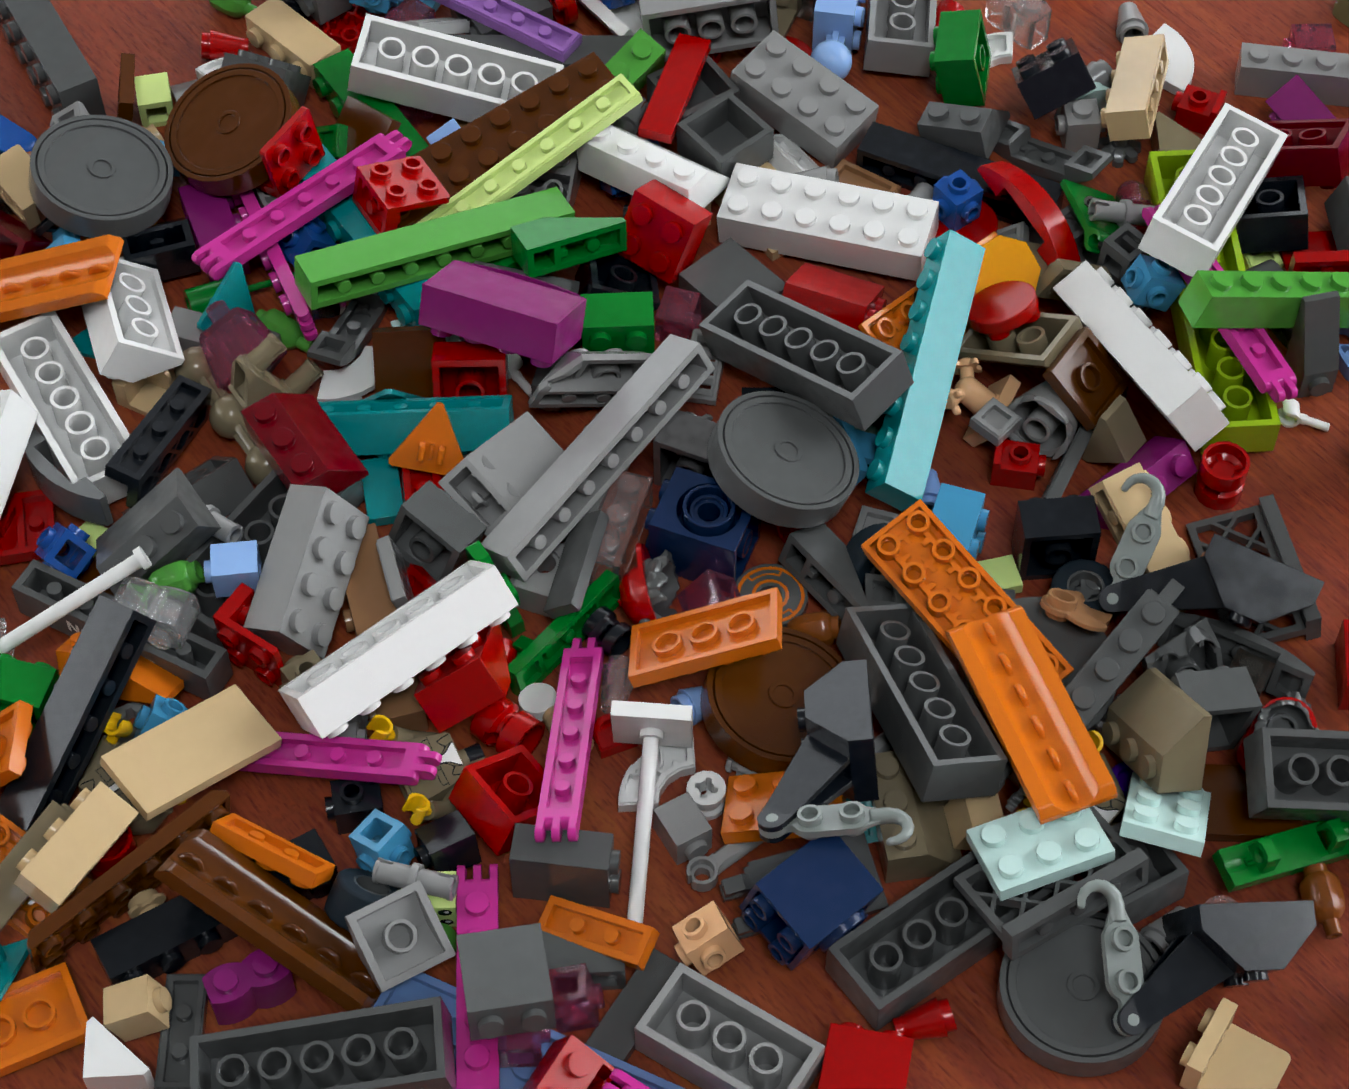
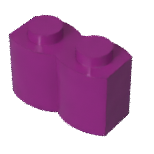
M260 949L249 954L242 962H231L217 966L202 978L218 1025H230L241 1022L251 1016L258 1008L267 1009L279 1006L291 999L297 992L291 971L274 961Z

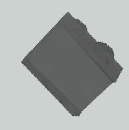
M1200 617L1141 661L1143 673L1148 668H1157L1170 680L1175 673L1185 669L1202 671L1223 666L1221 647L1206 617Z

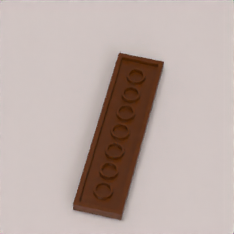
M592 52L413 156L422 157L451 198L614 79L615 76L596 53ZM442 204L400 212L401 222L397 229L416 224Z

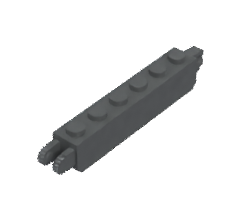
M1174 578L1171 579L1160 594L1153 589L1146 590L1065 688L1086 728L1179 615L1180 610L1172 604L1185 587ZM1007 760L996 793L1002 789L1007 779L1019 787V790L1014 792L1007 800V805L1005 806L1012 813L1026 797V794L1009 760Z

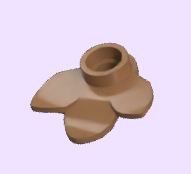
M1051 588L1048 594L1042 597L1040 602L1041 607L1049 618L1059 622H1065L1068 619L1077 626L1095 632H1105L1113 616L1084 604V595L1079 591Z

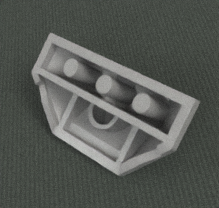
M584 348L567 351L537 386L528 401L529 408L605 407L652 353L623 351L619 348H611L605 351H588Z

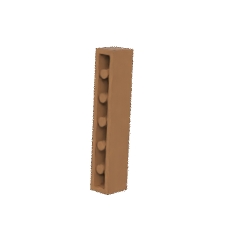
M375 523L367 524L366 533L362 539L355 567L344 596V601H347L349 608L342 610L347 633L354 631L356 637L397 610L391 602L376 546V540L379 539ZM417 676L412 677L414 679L413 684L399 693H393L392 691L380 699L381 705L368 714L369 720L371 721L375 715H384L391 720L393 726L417 731L429 730L426 713L414 697V692L418 686Z

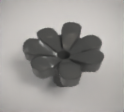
M1108 132L1107 137L1099 139L1098 149L1113 155V167H1123L1124 159L1129 163H1135L1138 160V153L1141 152V143L1139 141H1110Z

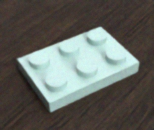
M1132 772L1119 836L1201 858L1205 844L1211 793L1204 791L1202 788L1196 791L1157 794L1135 772Z
M1029 807L966 830V840L1000 902L1115 860V849L1090 807L1042 825L1033 808Z

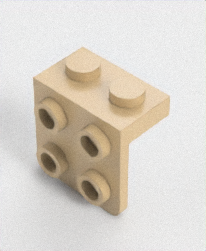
M1223 997L1216 1011L1208 1007L1197 1029L1203 1033L1199 1043L1195 1044L1190 1041L1180 1059L1179 1064L1186 1068L1179 1086L1184 1089H1277L1289 1066L1291 1057L1288 1052L1234 1025L1232 1021L1238 1005Z

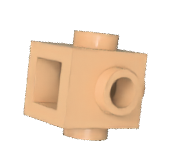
M714 900L672 926L679 940V943L674 945L678 956L686 966L693 963L703 976L721 967L725 962L745 950L730 921Z

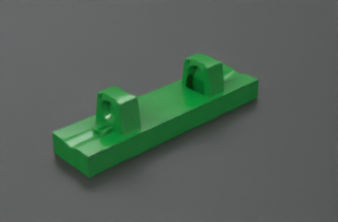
M606 569L587 588L580 611L557 617L534 640L521 635L512 644L517 651L516 658L508 664L512 693L519 696L526 686L533 683H541L562 662L564 648L572 647L573 638H582L583 642L586 638L582 635V628L594 611L602 606H607L610 610L614 611L619 606L620 580L617 574Z
M1340 818L1318 821L1219 849L1212 855V858L1228 892H1234L1303 872L1305 867L1312 864L1324 863L1327 865L1348 859L1349 822H1341Z

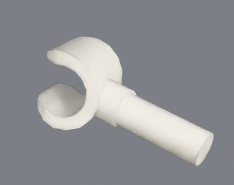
M508 354L509 379L512 378L517 382L523 391L531 397V385L522 376V373L518 371L523 366L522 358L518 354Z
M1285 399L1282 402L1283 408L1278 409L1280 422L1286 428L1302 424L1325 432L1329 430L1330 423L1300 413V404L1295 399Z

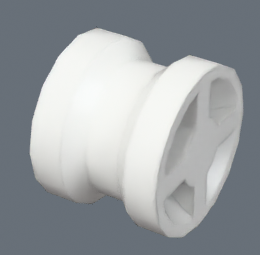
M704 770L695 773L687 782L686 792H689L707 821L716 819L724 811L726 799L725 781L719 774L713 771Z

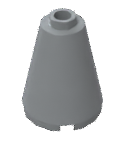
M1045 380L1015 398L1009 404L1008 408L1022 417L1020 426L1008 437L1013 441L1040 444L1039 454L1053 457L1051 459L1053 460L1066 453L1074 439L1079 421Z

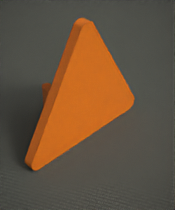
M437 402L390 455L388 462L391 466L446 475L464 459L443 403Z

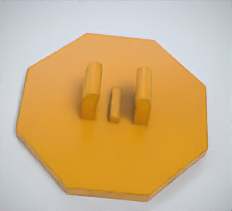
M998 235L981 245L986 249L975 295L991 285L1005 281H1023L1032 285L1036 291L1041 268L1027 242Z

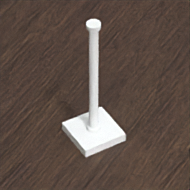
M138 546L132 550L133 555L1 637L0 653L6 654L140 568L146 570L151 567L152 563L144 550Z
M612 700L610 716L613 742L643 744L627 919L643 924L658 747L692 748L693 710L690 705Z

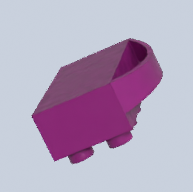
M454 260L422 284L418 324L430 327L431 333L434 336L450 337L456 335L463 337L465 341L471 344H486L497 348L498 351L504 354H519L531 358L530 363L539 368H548L582 339L587 299L565 288L533 277L490 266Z

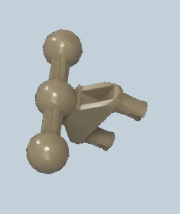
M269 333L249 354H240L232 362L231 383L227 386L232 393L229 394L218 380L220 364L216 355L205 347H188L182 351L185 359L182 365L174 367L176 378L182 375L212 389L209 413L211 427L221 437L236 439L247 454L244 466L247 477L258 486L273 468L249 436L240 411L273 392L304 394L312 384L324 375L323 371L315 362L307 358L287 379H279L268 372L266 369L271 363L287 350L279 338Z

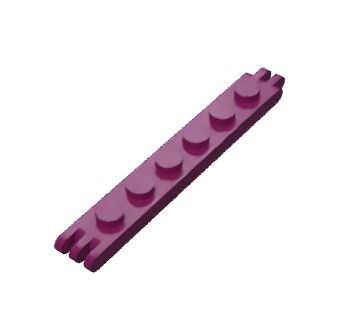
M394 130L386 136L383 133L377 134L196 250L192 254L191 260L196 265H200L204 272L209 273L212 279L215 281L225 277L233 262L245 264L353 194L357 166L405 158L406 152L412 147V141L407 137H403V134L398 130Z
M253 190L231 195L235 206L242 204V207L237 208L242 221L261 209ZM277 242L260 253L259 257L265 271L273 270L268 275L275 292L283 291L284 293L279 296L286 316L293 314L304 338L307 341H313L318 337L315 323L304 297L295 284V278Z
M1156 205L1154 208L1150 206L1142 209V217L1148 226L1160 205ZM1215 260L1209 270L1224 271L1217 260ZM1178 270L1188 285L1193 277ZM1217 328L1261 393L1268 392L1275 403L1284 401L1285 398L1289 400L1298 396L1296 375L1264 328Z
M588 637L587 647L582 648V638H573L572 647L564 648L534 831L536 843L545 842L547 831H551L552 842H561L563 830H567L569 842L578 841L604 661L603 647H598L596 637Z
M277 732L282 738L281 747L238 771L415 786L418 784L419 779H435L438 771L435 767L440 765L442 755L438 752L430 751V748L423 743L339 736L328 739L326 736L321 739L313 734Z
M482 864L473 865V879H466L467 869L465 865H457V875L459 877L457 889V935L499 929L498 864H490L488 870L490 879H482ZM457 944L456 1089H500V1037L473 1041L470 1039Z

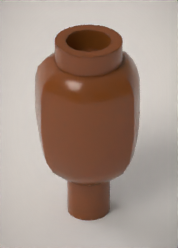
M813 612L794 617L786 627L782 628L806 633L831 646L838 637L841 619L839 615L831 616L828 612Z
M1324 863L1307 866L1303 869L1304 878L1299 885L1302 900L1314 901L1316 922L1323 924L1327 939L1339 938L1343 935L1339 919L1346 907L1340 880L1337 875L1328 871L1327 865Z

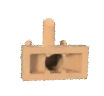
M961 358L957 360L954 372L955 375H960V380L955 384L954 389L950 388L945 409H951L954 415H960L959 403H962L975 415L993 397L1008 407L1013 401L1021 382L1010 374L987 388L974 378V372H982L981 365H978V358ZM968 427L963 437L972 447L987 441V439L970 427Z

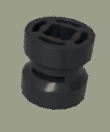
M602 606L594 611L586 620L582 628V635L587 640L588 637H596V642L603 647L604 654L612 660L620 657L630 647L632 627L626 622H619L617 615L607 606Z

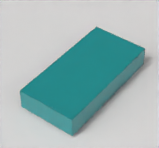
M389 458L360 460L369 474L362 479L367 516L370 517L368 524L375 523L376 526L394 524L399 509L403 504L398 467L391 466L388 462Z

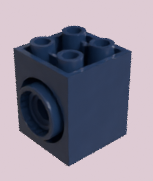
M676 466L671 479H665L661 485L659 492L660 502L657 508H650L647 514L644 528L649 530L645 546L649 551L651 559L661 556L665 549L672 554V559L676 566L675 572L678 577L733 594L736 581L744 573L760 538L761 520L736 505L723 492L715 478Z
M839 836L821 837L810 840L755 883L739 908L742 911L741 915L746 925L756 933L759 931L769 943L768 949L773 958L781 965L786 964L793 971L820 949L823 953H826L836 941L856 929L868 917L865 913L866 910L884 889Z

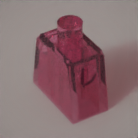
M219 300L209 305L206 309V313L213 324L200 334L199 342L217 388L230 391L227 386L231 383V367L234 359L240 354H249L271 332L252 311L239 307L230 310L224 300ZM287 351L278 356L270 366L286 355Z

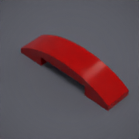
M1005 161L980 165L977 171L996 196L1010 194L1044 240V243L1036 251L1047 266L1057 258L1081 262L1075 239L1065 217L1054 200L1037 181L1020 168Z

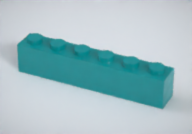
M512 395L318 402L357 457L361 455H376L379 458H389L437 402H441L445 406L463 455L474 451L514 421Z

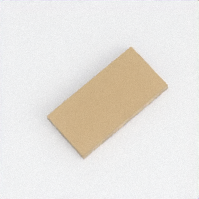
M234 684L100 757V765L147 822L281 747L282 738L238 686Z

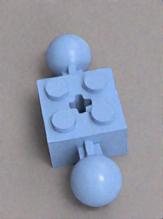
M816 0L812 53L810 56L844 79L852 67L853 50L859 51L862 31L857 30V28L864 27L866 7H861L860 5L861 3H866V0Z

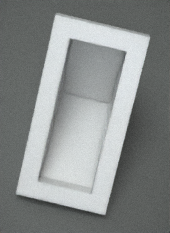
M92 1016L86 1022L83 1080L87 1089H154L155 1081L150 1068Z

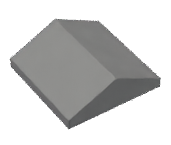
M420 880L344 917L358 956L380 993L456 955Z

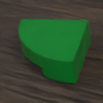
M339 123L316 127L320 141L334 158L340 159L347 154L348 126Z

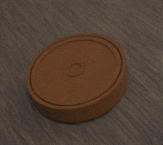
M251 63L224 66L197 80L178 99L165 127V148L176 170L198 191L215 196H230L244 193L269 180L259 152L301 107L289 87L271 69Z
M782 628L781 650L767 655L739 660L729 665L709 668L702 685L700 702L702 718L708 733L728 757L753 772L786 771L801 746V738H805L807 732H799L797 708L805 707L804 690L840 664L843 659L817 638L797 630Z

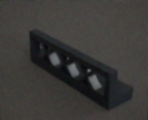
M179 375L105 465V476L128 486L127 507L132 508L157 485L206 423L209 416L212 389Z

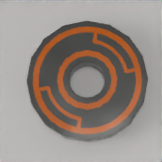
M760 564L749 568L737 579L733 588V598L778 587L783 598L782 627H786L794 617L805 614L808 608V590L784 566L779 564Z

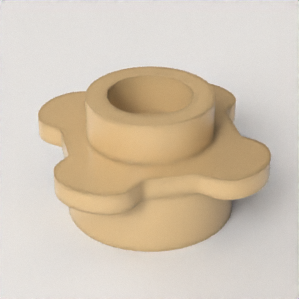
M146 889L139 892L128 903L129 917L135 918L163 904L166 900L165 894L158 893L155 889Z

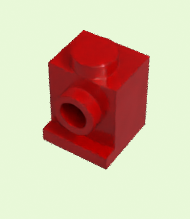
M1188 84L1184 92L1177 91L1171 107V110L1176 111L1174 121L1187 130L1205 135L1223 108L1227 91L1221 89L1218 94Z
M1005 439L998 447L995 446L990 485L1034 491L1036 477H1044L1047 455L1039 454L1040 444Z

